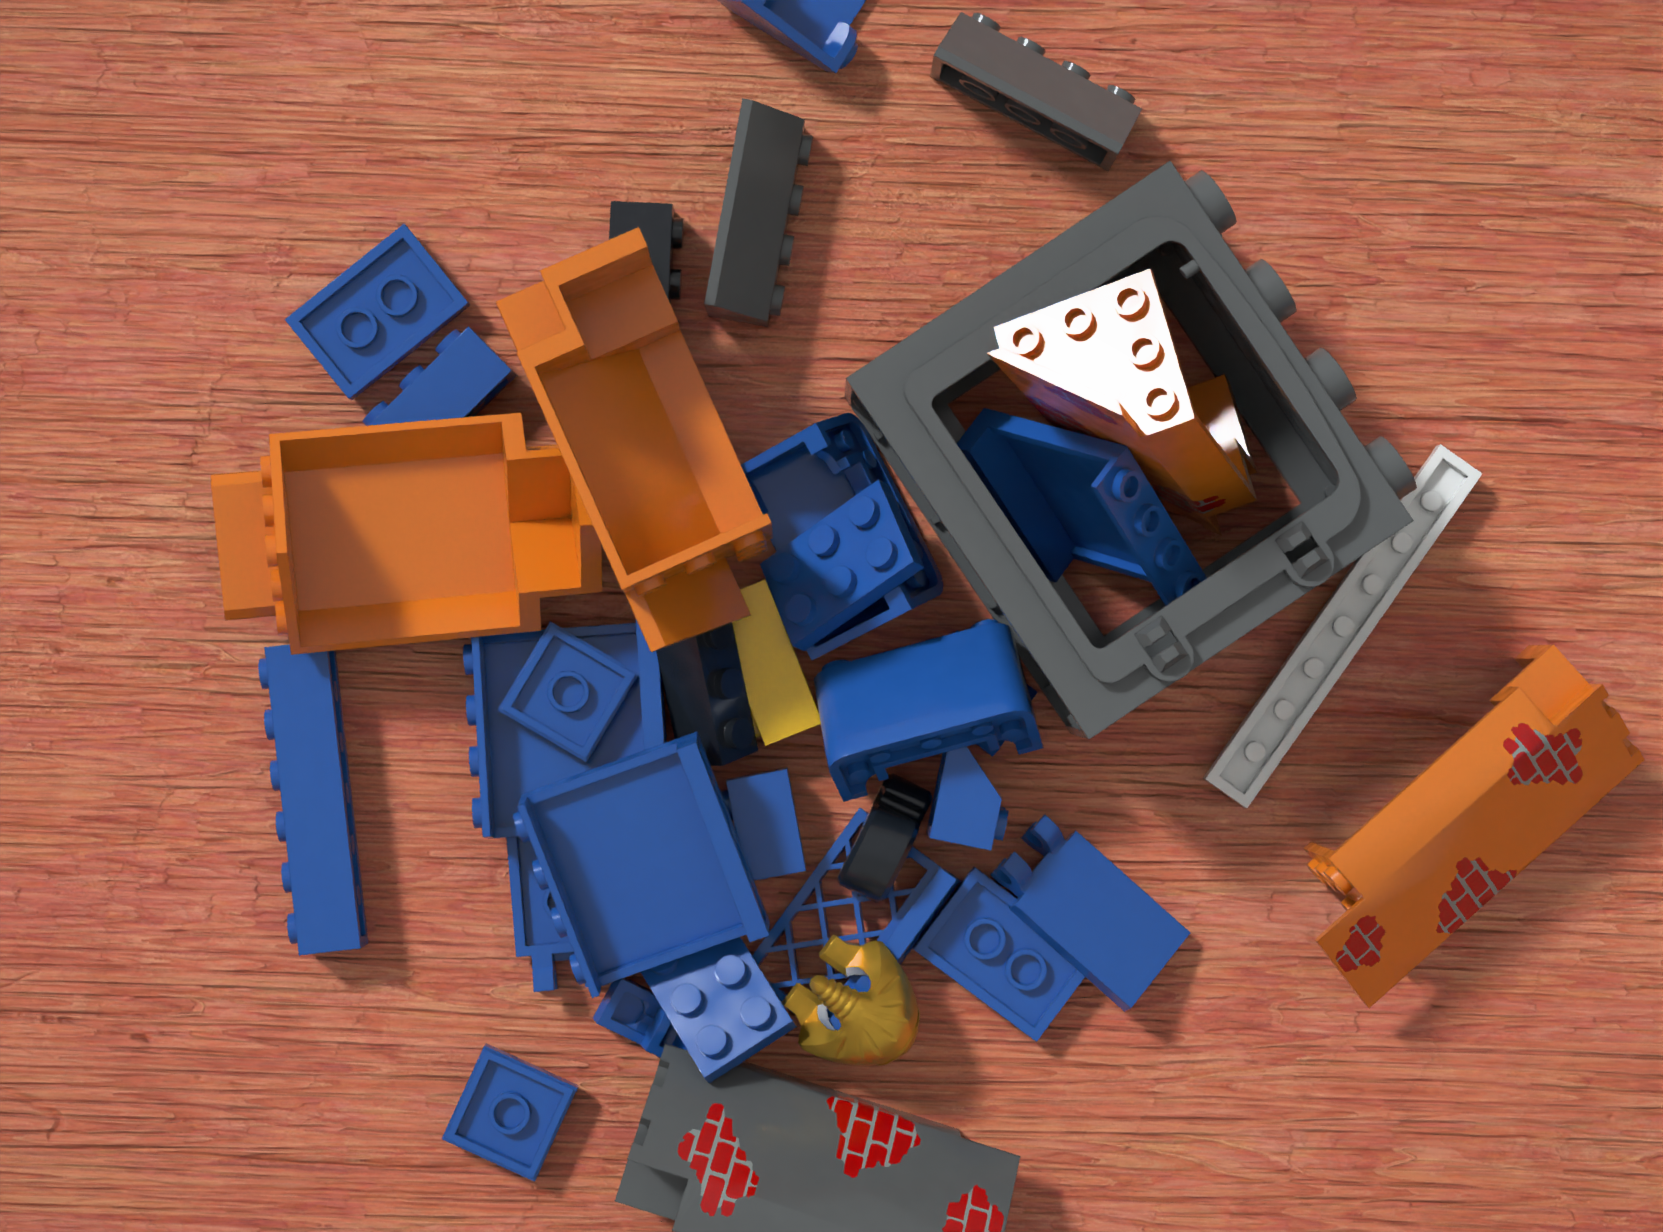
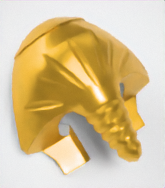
M833 934L819 952V957L847 977L852 975L868 976L871 981V987L868 992H858L856 989H851L848 985L843 986L841 982L836 983L834 979L828 980L826 976L820 975L811 978L809 986L812 991L800 983H796L782 1003L796 1015L801 1025L798 1044L804 1051L836 1063L877 1066L889 1064L906 1054L917 1037L920 1011L917 1007L912 986L904 970L883 942L875 940L863 945L845 942ZM827 1007L839 1019L841 1024L839 1030H835L829 1022Z

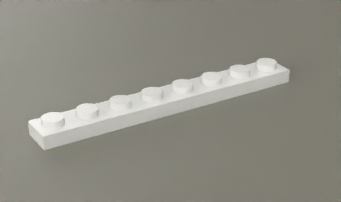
M1440 444L1434 448L1414 477L1417 488L1400 499L1414 521L1356 559L1203 779L1244 808L1249 807L1482 475L1481 472Z

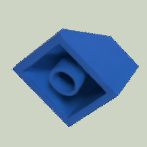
M967 746L942 753L926 833L931 839L991 851L994 839L1003 841L1009 810H1005V807H1000L1001 797Z

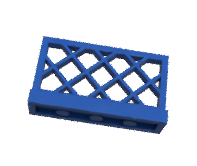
M859 808L770 930L769 936L765 937L752 956L760 966L769 953L788 950L792 980L772 983L768 980L782 1002L788 994L780 988L794 987L796 983L801 985L810 983L811 978L800 979L795 949L819 945L824 947L828 942L830 936L825 908L854 904L858 934L838 937L843 941L859 939V945L867 943L866 938L879 936L877 941L883 942L901 965L913 949V946L961 883V880L912 846L906 859L912 858L927 869V872L915 888L895 891L893 884L886 898H889L892 920L884 930L865 932L861 902L871 900L852 891V898L824 902L821 882L828 871L842 868L844 862H835L844 849L846 857L852 850L851 840L863 825L868 812ZM815 891L817 903L804 905ZM909 895L898 910L896 897ZM818 909L822 939L794 943L793 919L799 912ZM785 932L787 944L775 946ZM826 963L828 975L824 976L828 980L834 979L836 982V979L849 978L844 986L848 985L851 989H856L858 992H868L870 989L871 981L868 976L852 975L847 977L842 973L835 974L834 968ZM827 1008L829 1022L835 1030H839L841 1027L839 1019Z

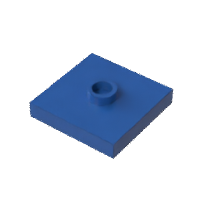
M550 621L499 706L498 711L587 762L639 673Z
M486 1043L442 1139L535 1182L579 1085Z

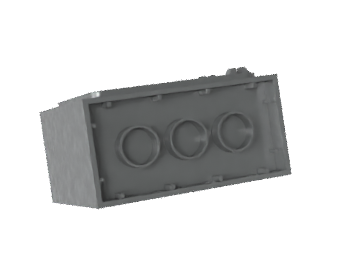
M1171 161L848 376L845 383L846 401L864 424L871 438L992 618L999 623L1009 625L1012 629L1021 661L1072 735L1085 739H1091L1414 521L1400 501V499L1417 488L1415 479L1403 458L1391 443L1382 436H1379L1366 446L1360 442L1340 412L1357 399L1354 388L1340 365L1321 347L1305 358L1301 355L1281 325L1282 321L1297 311L1295 302L1282 279L1263 259L1258 260L1245 270L1222 238V233L1237 223L1236 216L1227 198L1206 172L1201 170L1184 181ZM1151 269L1161 298L1215 378L1225 374L1230 382L1240 415L1300 504L1202 569L1207 578L1166 606L1162 599L1159 598L1103 636L1064 576L1061 575L1057 582L1047 579L958 447L957 442L966 431L948 404L1000 370L999 366L987 354L999 349L994 327Z

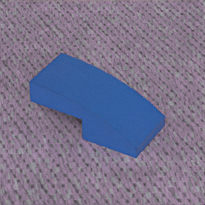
M626 977L611 983L593 1016L597 1024L640 1044L645 1051L660 1058L665 1044L687 1050L651 990Z

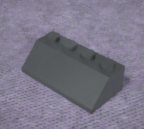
M961 12L933 56L930 76L1100 168L1109 171L1142 108L1134 105L1136 99L1130 93L1117 86L1108 85L1107 89H1104L1089 81L1091 76L1089 72L1072 62L1063 61L1062 65H1059L1044 57L1045 49L1027 38L1018 37L1017 41L1003 35L999 32L1000 25L985 15L974 13L970 17Z
M742 98L704 305L709 317L768 327L770 315L780 316L785 286L777 285L776 283L780 265H790L794 236L787 235L786 229L789 215L799 216L804 186L795 184L798 165L808 166L813 136L804 134L805 119L749 99Z

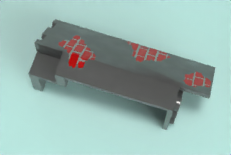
M665 1044L636 1136L627 1158L628 1161L615 1202L675 1220L672 1229L675 1232H1005L1020 1156L962 1138L957 1128L743 1061L716 1080L708 1083L687 1050Z

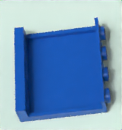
M983 408L957 442L958 447L1049 581L1057 582L1071 561L1077 559L1151 582L1166 606L1207 578L1127 446Z
M637 620L636 623L562 628L639 673L587 762L498 711L499 706L545 629L533 632L471 637V644H464L463 662L465 674L473 675L474 695L466 696L467 721L469 726H476L477 746L469 747V766L471 777H479L480 797L472 798V818L474 828H482L484 838L519 837L513 813L518 812L517 805L522 794L667 742L664 687L657 652L650 651Z
M698 731L521 795L517 805L518 812L513 813L517 832L523 843L531 841L537 857L536 860L532 861L535 878L541 890L549 888L556 905V907L551 908L555 929L560 938L568 936L575 953L569 956L572 972L579 985L587 984L592 998L600 995L602 985L729 940L747 935L749 942L769 936L770 920Z

